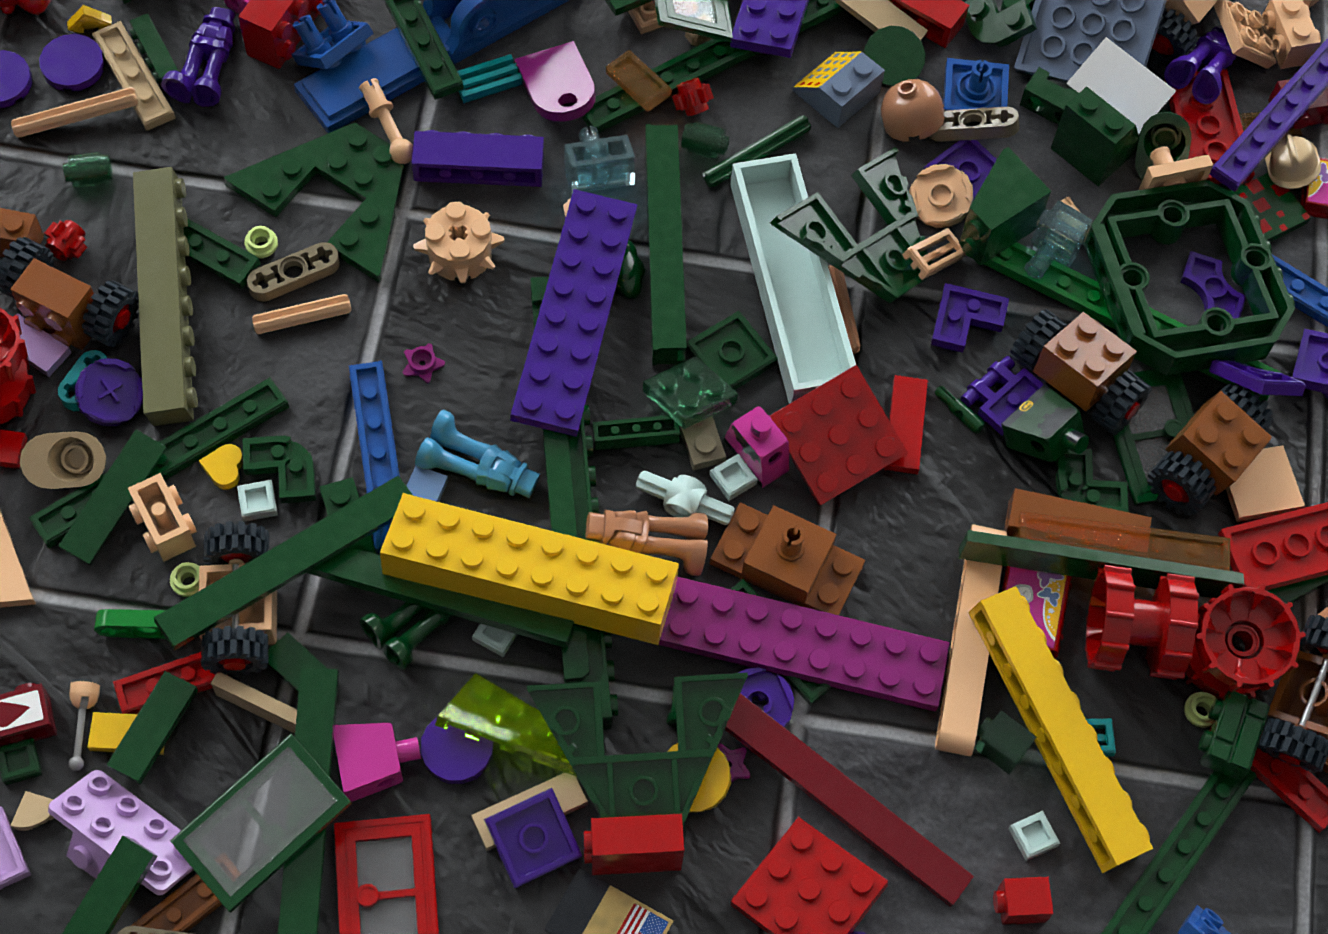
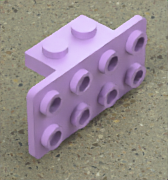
M100 770L90 772L49 804L48 813L73 832L66 857L72 860L78 868L85 870L95 879L123 835L130 837L158 855L141 883L156 895L165 894L194 870L170 842L181 830Z

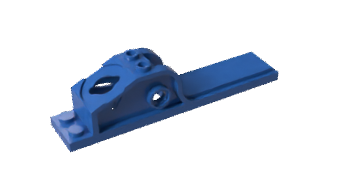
M424 0L423 7L453 64H456L569 0ZM453 13L450 28L444 20ZM396 27L367 43L361 49L342 57L343 61L337 67L331 70L320 69L294 83V89L325 131L331 133L369 113L370 108L359 89L363 82L368 80L371 86L370 80L373 78L378 79L387 101H390L425 80Z

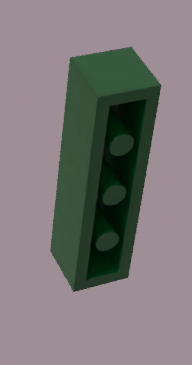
M147 13L130 20L132 29H129L133 41H138L136 45L140 54H145L146 58L144 60L148 69H153L152 75L156 83L161 84L164 75L168 71H178Z
M677 415L593 422L592 427L595 451L679 443L680 438Z

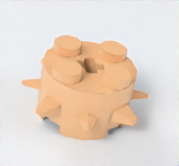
M458 201L450 202L446 207L433 214L431 218H424L423 221L426 224L425 239L414 244V251L428 255L431 265L428 273L430 275L437 273L446 279L454 281L455 277H457L460 283H466L468 276L473 279L487 268L494 269L495 265L491 260L492 249L504 243V236L491 232L490 222L488 221L490 214L487 212L482 214L479 210Z

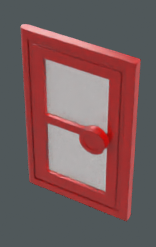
M431 814L334 823L339 934H439Z

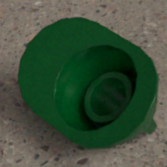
M1160 112L1151 116L1143 124L1135 157V168L1142 180L1147 168L1154 166L1150 155L1157 148L1168 147L1174 162L1188 159L1192 140L1191 129L1188 122L1180 115L1172 112Z

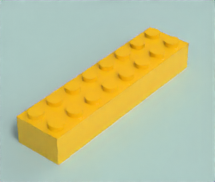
M405 493L402 494L380 551L382 574L572 620L574 624L659 645L677 585L679 563Z

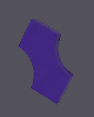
M1190 251L1180 283L1189 286L1199 295L1204 304L1205 311L1212 307H1219L1229 312L1233 319L1241 318L1246 297L1227 283L1222 273V261Z

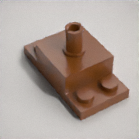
M740 502L715 548L709 564L798 606L840 615L864 566L865 559L834 546L837 534L773 505L767 515Z

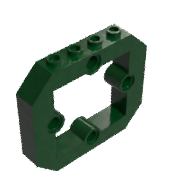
M1210 180L1111 194L1092 223L1083 243L1118 337L1137 351L1134 356L1135 359L1166 376L1209 369L1212 360L1215 361V359L1235 360L1240 363L1266 359L1295 310L1294 298L1287 291L1283 281L1282 270L1275 263L1271 244L1265 239L1260 227L1259 216L1254 213L1250 202ZM1216 224L1233 264L1231 277L1236 284L1243 288L1254 316L1233 319L1226 310L1212 307L1203 312L1197 325L1158 331L1144 295L1150 281L1149 272L1141 264L1131 262L1122 238L1150 234L1158 243L1170 245L1180 239L1184 228Z

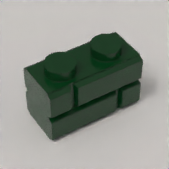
M1229 690L1222 699L1215 698L1208 718L1214 720L1211 731H1204L1198 745V750L1203 752L1200 761L1201 765L1215 771H1221L1222 774L1237 780H1242L1251 769L1270 709L1269 704L1253 698L1249 699L1246 695Z

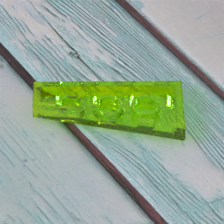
M476 673L437 716L435 725L448 729L450 725L466 731V737L477 741L480 740V737L501 744L500 749L513 754L514 751H522L532 755V760L577 777L540 711Z

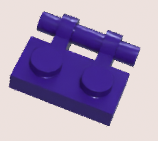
M1005 356L1000 362L995 361L987 368L988 373L980 380L976 379L968 385L967 392L961 396V401L967 407H970L976 400L984 403L979 408L977 414L1002 436L1004 433L1001 423L1044 385L1025 367L1014 375L1010 370L1015 366V362L1009 356ZM996 382L1002 383L1004 386L998 392L994 393L990 389Z

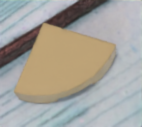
M25 791L10 826L15 830L28 831L49 820L51 821L54 817L48 813V807L53 799Z

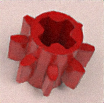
M699 78L690 79L678 84V94L672 96L676 110H685L687 116L696 115L708 110L707 102L714 98L710 85L701 84Z
M65 220L64 223L59 221L58 224L53 221L44 232L48 237L45 247L49 248L53 256L59 260L66 261L67 258L71 260L73 257L78 259L87 248L83 243L86 240L84 238L86 236L85 231L71 220Z

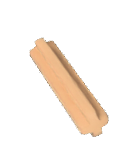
M342 294L252 316V322L255 332L262 334L350 313L351 304L348 295Z

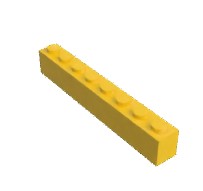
M1015 586L980 600L968 613L1102 874L1152 850L1153 847L1150 843L1149 833L1146 827L1139 822L1132 808L1130 796L1119 784L1115 776L1114 766L1110 759L1104 755L1098 743L1095 729L1085 719L1080 709V701L1077 695L1070 690L1064 678L1061 664L1054 659L1050 652L1046 636L1042 629L1037 627L1030 613V606L1026 598L1020 594Z

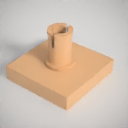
M1168 147L1157 148L1150 155L1154 166L1147 168L1139 190L1207 180L1213 167L1209 155L1174 162Z

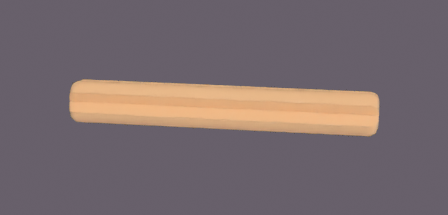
M125 88L13 119L11 121L12 130L16 137H24L137 106L138 96L134 88Z

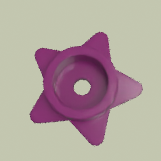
M430 343L426 346L416 347L413 350L406 349L404 354L408 364L402 373L405 377L419 376L425 383H430L433 371L444 367L445 361L435 357L432 344ZM424 361L425 365H420L419 363Z
M719 743L717 747L726 755L728 762L732 764L730 767L731 782L738 778L749 779L751 776L750 772L743 764L747 753L746 748L730 750Z

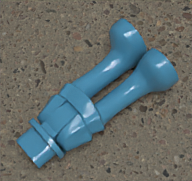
M444 409L437 415L431 429L430 438L424 439L415 459V466L421 469L440 468L476 481L477 485H485L487 489L502 492L508 491V494L512 496L518 493L527 498H530L541 475L528 469L527 463L523 462L522 464L508 450L502 451L497 445L476 441L457 431L454 415ZM441 446L472 456L480 460V463L476 464L453 455Z

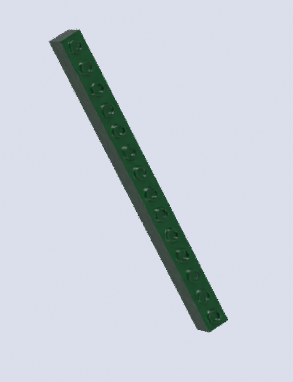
M549 276L530 278L534 329ZM585 405L577 437L543 429L551 531L600 543L599 540L586 539L588 513H599L598 497L591 498L590 487H596L595 466L588 467L587 456H593L592 435L585 436V426L590 425L589 405ZM575 624L567 648L561 647L564 683L600 681L603 729H610L612 716H618L617 694H610L609 682H615L613 660H606L605 649L612 648L611 633Z

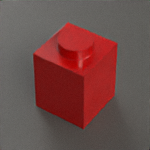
M1049 876L1005 878L999 885L998 891H994V909L996 913H1001L1002 925L1046 923L1054 914Z

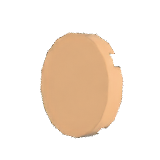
M948 164L932 165L922 170L909 189L918 213L917 218L924 224L935 228L950 227L961 222L968 215L969 208L973 202V186L968 176L963 171L955 169L954 166Z

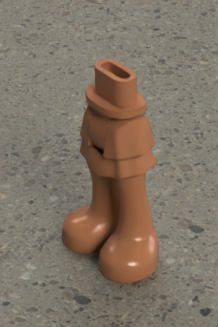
M605 510L603 514L588 513L586 539L599 540L601 544L606 545L608 543L609 546L640 554H659L680 558L683 560L685 573L692 576H700L703 571L708 547L707 540H704L708 533V518L705 513H693L689 517H656L648 515L647 511L636 513L634 510L614 512ZM649 532L675 534L685 537L686 540L648 536Z

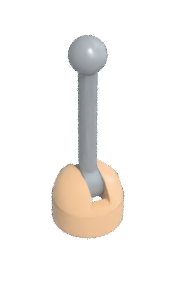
M75 681L70 683V701L79 709L74 755L69 761V767L74 771H79L84 766L81 752L86 709L93 707L99 698L100 685L93 682Z

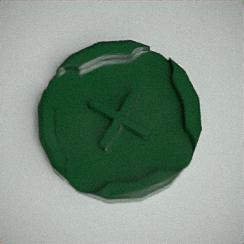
M887 26L877 30L870 36L863 50L865 55L885 70L882 87L891 88L895 84L908 79H917L925 65V50L922 41L914 32L902 26Z

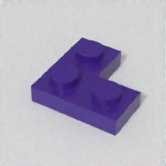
M945 283L931 345L963 353L970 325L1002 332L1009 298Z

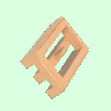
M947 228L909 247L902 255L906 260L909 258L913 260L910 266L914 270L917 268L921 270L918 276L923 280L961 260L966 254L963 252L958 239ZM945 239L950 242L923 257L919 254ZM953 249L956 250V252L942 258L941 260L931 265L927 264L928 262L946 254L947 252Z

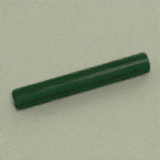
M805 115L795 118L706 170L702 174L708 187H715L729 179L732 175L733 163L763 159L809 132L811 124Z

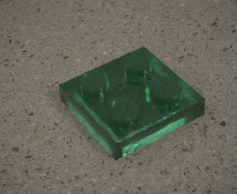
M697 356L643 381L642 391L683 429L737 404L738 393Z

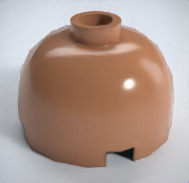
M920 79L901 81L887 91L882 101L881 117L885 131L893 139L899 141H909V137L918 135L920 140L925 139L937 132L945 120V109L938 90L927 81Z

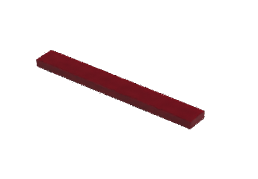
M740 693L724 730L941 901L952 907L974 876Z

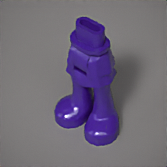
M213 7L210 14L204 16L203 23L192 35V40L188 44L189 51L181 72L168 71L162 79L161 87L169 96L180 102L189 103L193 95L195 103L201 107L214 106L219 102L222 89L218 83L222 64L227 62L229 50L233 46V33L235 30L233 21L236 14L232 10ZM202 61H208L203 76L196 80Z
M1222 25L1214 27L1206 35L1200 37L1195 49L1191 53L1172 60L1164 72L1167 84L1172 88L1181 89L1190 83L1201 63L1206 65L1198 73L1192 85L1194 98L1203 104L1212 103L1220 95L1222 89L1220 73L1223 69L1230 66L1237 56L1232 53Z

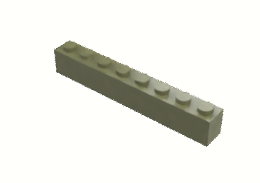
M172 167L133 172L143 411L153 426L193 421V408L198 407V398L195 388L192 387V377L196 376V365L194 358L190 356V346H194L195 340L193 329L189 326L188 316L193 315V306L190 296H187V286L191 285V275L188 266H185V256L190 254L189 243L186 236H184L183 227L188 226L187 213L185 208L182 207V198H186V186L183 178H178Z

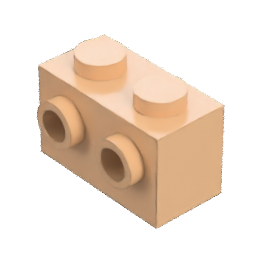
M1269 0L1265 11L1262 13L1265 22L1263 28L1266 35L1274 43L1275 50L1273 52L1280 69L1304 65L1321 43L1320 33L1315 29L1310 18L1309 7L1304 4L1303 0Z
M161 473L128 488L134 501L128 507L137 525L144 522L148 532L142 535L151 553L158 551L163 562L196 547L192 538V534L197 532L195 525L188 513L181 514L178 506L183 504L174 485L167 487Z

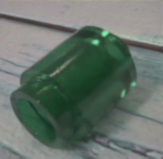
M695 122L694 124L687 123L682 135L681 147L688 149V153L718 160L720 154L726 155L730 137L725 136L726 129L700 122Z
M100 152L69 155L68 162L63 163L65 181L72 182L73 188L105 184L106 180H113L109 154L101 155Z

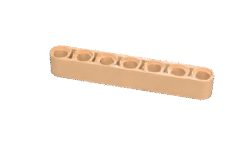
M974 524L970 528L973 531L1007 536V531ZM964 560L935 740V750L971 757L973 754L989 652L968 612L980 600L998 594L1002 565Z

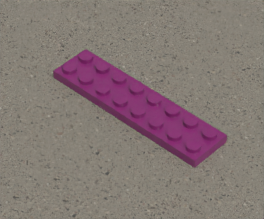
M677 577V585L659 645L752 668L759 667L766 669L768 672L793 676L818 684H829L831 687L936 712L939 706L950 642Z

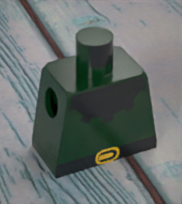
M1046 385L1039 388L1001 423L1008 448L1048 462L1056 461L1068 449L1081 454L1089 444V437L1083 434L1084 429L1079 410Z

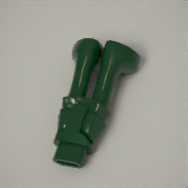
M405 602L385 618L370 613L362 617L359 623L371 643L378 650L383 648L386 658L394 666L404 670L413 660L412 652L435 628L446 624L453 615ZM423 610L425 611L426 615L400 637L393 638L416 615Z

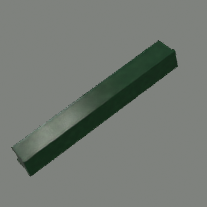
M646 124L645 167L652 366L657 364H685L687 345L678 125Z

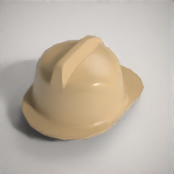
M1288 134L1286 138L1281 139L1265 158L1269 177L1279 187L1296 189L1307 186L1315 181L1321 172V162L1317 148L1312 142L1302 137Z
M77 431L46 433L35 436L26 443L20 457L22 473L28 481L40 488L47 489L90 485L100 478L106 464L104 448L97 438L88 433Z

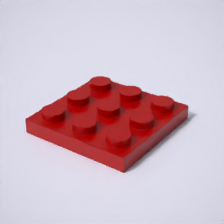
M857 364L769 415L789 442V456L818 505L826 503L908 454Z
M798 817L733 897L731 906L768 934H851L888 887V880Z

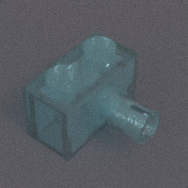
M590 126L592 136L589 135L588 128L584 127L578 135L581 142L564 144V172L571 194L573 189L591 192L634 185L635 155L628 135L600 139L598 129Z
M1059 200L1051 211L1046 208L1036 224L1038 228L1030 240V243L1034 245L1032 250L1036 252L1025 265L1024 269L1028 275L1041 279L1053 260L1070 267L1081 250L1093 219Z

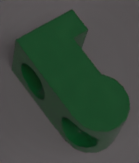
M1039 67L1026 85L1019 105L1051 122L1059 124L1066 104L1078 92L1073 89H1064L1049 81L1050 72Z

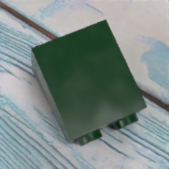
M1086 86L1066 104L1051 149L1099 187L1137 152L1138 131L1133 122Z
M1009 147L1003 149L969 208L959 242L963 252L969 258H973L980 266L1039 228L1051 194V190Z

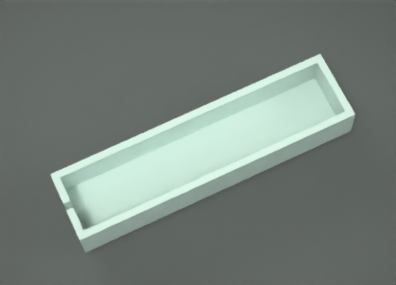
M796 153L733 163L730 183L789 404L856 365L827 262L770 224L777 215L808 198Z

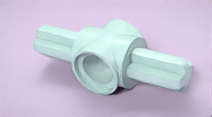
M642 471L637 479L636 488L664 500V509L673 517H689L693 513H705L708 519L728 525L734 514L733 506L706 496L707 490L705 485L694 477L679 475L678 478L674 477L670 481L648 471Z

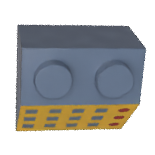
M834 52L798 82L792 91L834 126L839 128L880 93L885 70L863 52Z

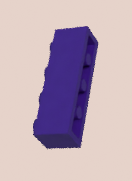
M436 130L415 131L412 154L414 181L542 187L544 137H536L530 134L515 136L502 135L500 133L472 134L465 131L451 133L438 132Z

